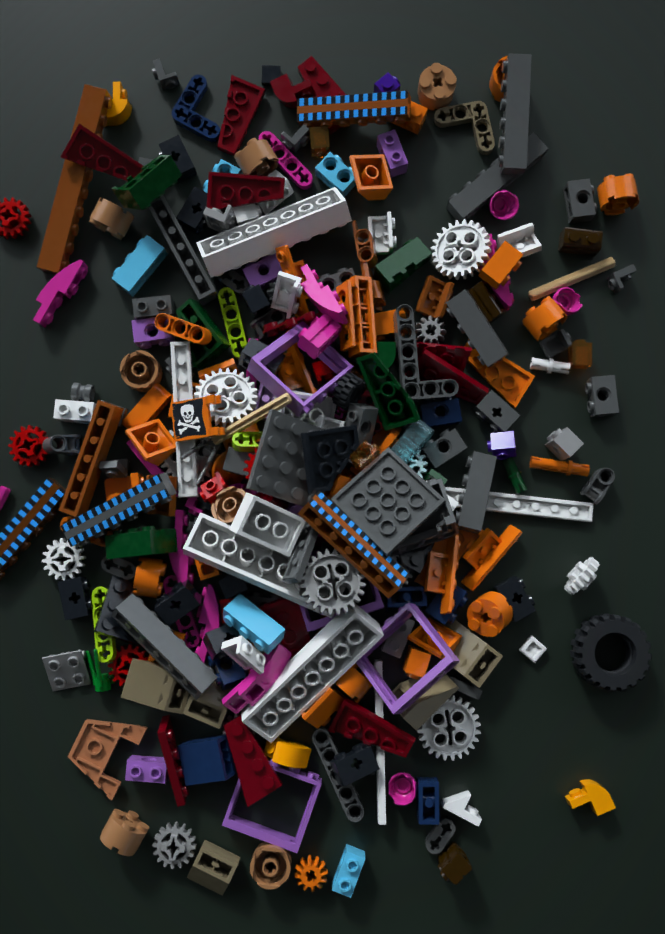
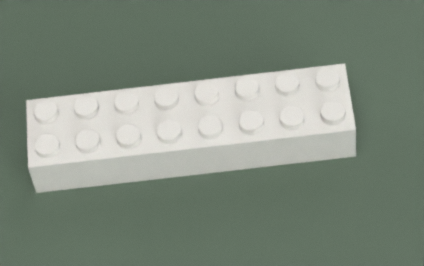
M334 187L196 243L210 277H218L226 271L238 269L246 263L256 262L261 257L275 254V248L288 245L291 248L298 242L308 241L313 236L325 234L336 227H343L348 222H351L352 219L345 198Z
M200 512L183 547V554L312 610L313 603L306 605L309 598L301 597L305 590H300L299 586L304 584L303 582L286 584L282 581L291 555L290 557L245 538L229 530L231 525ZM328 568V569H329V572H330V576H331L330 579H329V581H328V583H332V586H333V599H334V600H337V597H336L335 591H334V585L336 584V582H333V581H332V575H331V570H332V569ZM315 571L317 577H325L324 571ZM344 586L339 587L341 594L344 592ZM319 590V595L322 598L329 597V593L326 590ZM317 607L314 611L320 613V608ZM324 610L322 615L332 618L335 611H332V614L328 616L327 610Z
M355 604L354 609L348 607L346 614L341 610L339 616H335L288 661L280 676L263 697L253 706L247 704L241 710L242 722L272 743L384 636L380 624L357 604Z

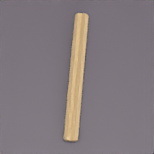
M613 257L606 258L534 288L528 292V297L531 301H535L556 292L560 288L571 286L615 267L616 262Z
M284 393L225 428V435L212 436L211 440L215 445L222 443L235 433L241 432L267 417L270 409L278 411L290 404L292 398L288 393Z

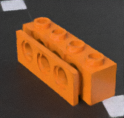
M354 275L336 287V292L341 300L338 304L343 303L348 312L346 315L349 323H339L342 326L339 336L340 349L343 352L348 350L349 358L362 357L373 352L377 353L372 278ZM346 295L345 302H343L342 296ZM345 334H348V340H345Z

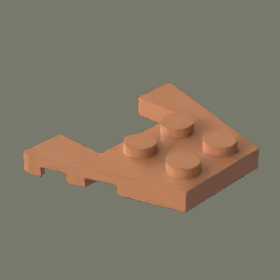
M86 719L68 758L85 775L87 774L94 781V784L107 794L106 796L110 800H113L122 782L105 774L106 766L121 737L139 745L148 727Z

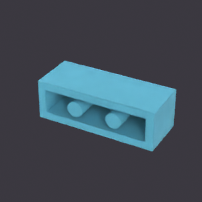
M146 235L145 238H141L138 241L136 249L126 256L122 266L115 269L112 280L134 297L168 255L167 251L154 239Z
M239 593L223 608L224 622L238 630L239 634L245 639L248 638L253 642L259 651L269 654L284 639L285 628Z

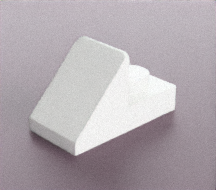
M469 790L441 800L440 803L444 809L479 827L482 821L481 816L478 814L479 811L470 805L466 807L471 797Z

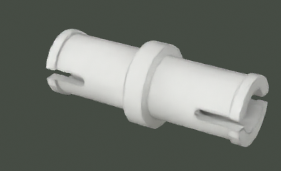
M532 357L530 369L543 370L550 374L551 372L568 375V369H570L571 364L569 362L554 361L552 358L546 360Z

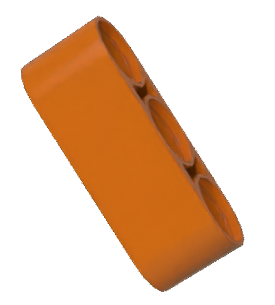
M160 313L155 318L156 328L163 332L200 345H207L212 340V333L207 328L166 313ZM168 319V325L165 327V321ZM185 325V331L181 333V328ZM202 331L203 336H202V338L199 340V339H198V334H199V332Z
M156 383L122 421V425L129 429L154 420L171 401L172 394L162 385Z

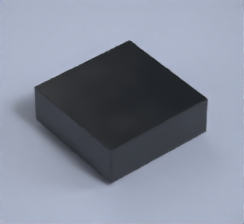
M262 65V86H272L270 81L281 76V66Z

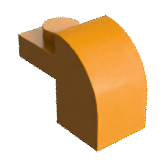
M120 81L113 82L112 107L107 110L106 116L108 121L106 126L123 124L128 120L132 112L127 90L123 88Z
M277 737L272 743L266 741L264 753L277 764L292 768H307L312 749L299 742H287Z
M590 779L580 780L582 789H573L565 796L567 803L572 809L589 802L592 811L597 816L616 808L609 792L599 783Z

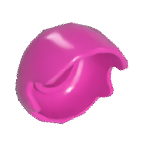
M507 190L497 191L490 197L488 204L490 213L500 220L513 218L520 206L518 197Z
M569 287L558 289L552 298L567 316L577 313L583 306V304H580L581 296Z
M398 772L389 780L388 794L392 797L395 804L406 806L412 803L417 796V782L409 773Z

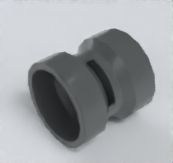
M74 382L71 387V400L93 402L95 386L91 384L84 386L81 383Z

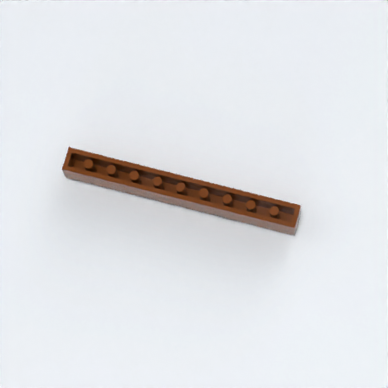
M84 85L71 137L77 126L81 124L103 139V128L106 127L108 121L106 116L107 110L112 107V98L107 89ZM66 159L64 161L37 263V268L44 272L56 275L62 269L69 266V257L74 251V238L79 232V219L82 218L84 213V200L87 199L89 193L87 188L89 182L93 179L92 168Z

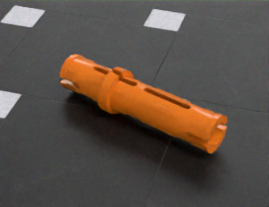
M531 456L529 466L534 469L561 472L569 476L573 474L588 477L590 465L535 456Z

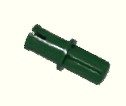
M513 457L502 460L508 474L507 479H510L516 494L521 493L518 485H520L523 492L528 490L521 477L522 472H519Z

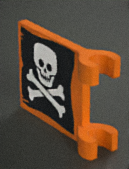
M208 395L171 403L175 442L225 435V427H212L210 405L221 404V395Z

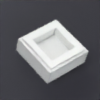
M530 635L519 651L533 663H536L547 648Z

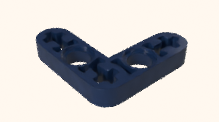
M200 74L195 75L191 78L172 110V117L174 122L209 142H216L220 136L219 126L194 112L208 89L205 77ZM200 82H202L203 86L199 85L196 89V83L199 84ZM188 96L195 98L191 104L186 103L185 99ZM182 112H183L184 117H183V116H180V117L178 118L177 114H182ZM194 120L201 121V125L198 128L193 127L191 124ZM215 130L216 134H209V131Z

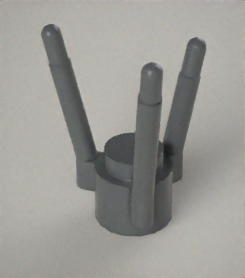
M211 438L208 441L202 440L200 444L180 457L183 460L200 448H203L202 453L208 460L198 477L196 486H199L212 460L222 448L221 443L215 445Z

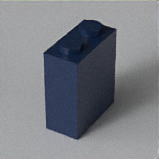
M226 735L188 740L177 746L186 786L225 781L236 774Z

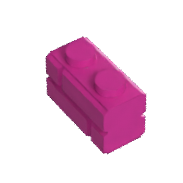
M325 313L320 318H314L308 329L305 327L298 335L300 339L297 345L304 352H307L310 357L316 359L339 337L342 326Z

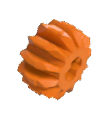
M309 854L307 861L302 857L300 859L301 864H296L295 866L297 871L294 873V877L298 879L297 885L304 884V891L311 887V892H314L315 886L321 889L322 883L327 882L325 875L328 874V869L324 868L325 861L319 862L318 855L312 860V856ZM310 870L314 871V874L312 873V876L308 875V872L310 873Z

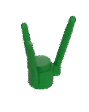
M94 649L95 672L92 657L87 650L86 656L95 691L111 690V684L115 683L113 681L115 675L113 674L108 677V673H101L97 649Z

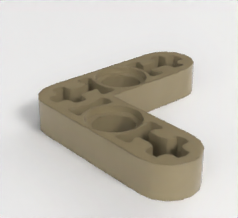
M474 101L443 107L435 112L434 123L440 128L471 122L478 152L482 155H489L493 151L495 140L487 106L484 102ZM476 108L481 111L480 119H478V112L475 111ZM461 110L465 113V117L458 118L455 112ZM443 115L445 121H442V119L439 118V116ZM483 124L487 127V130L480 132L477 126ZM484 137H486V144L489 145L488 149H486L485 146H482L484 143Z

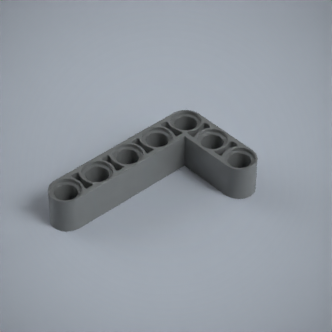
M408 304L400 305L393 314L400 385L405 391L407 387H411L414 390V395L411 397L413 401L447 399L456 395L459 386L453 379L420 381L414 312ZM399 311H405L407 319L401 318ZM401 330L408 331L409 338L402 337ZM403 349H408L410 351V358L404 357L402 353ZM405 368L412 370V377H407L404 374ZM445 384L451 386V394L445 392ZM426 386L432 387V395H428L425 392Z

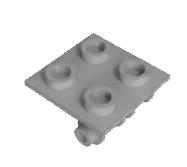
M78 649V651H68L58 655L42 657L52 691L91 684L84 658H86L85 650Z

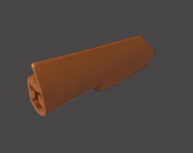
M354 220L352 226L362 276L372 278L374 310L382 311V306L386 305L383 286L380 281L374 280L371 270L377 264L375 242L370 231L358 229L356 220Z

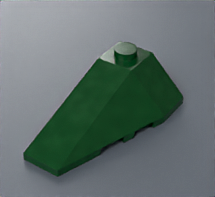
M375 352L356 359L373 403L379 409L378 415L385 431L421 420L414 401Z

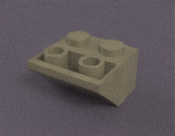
M204 840L187 878L223 896L238 866L240 857Z

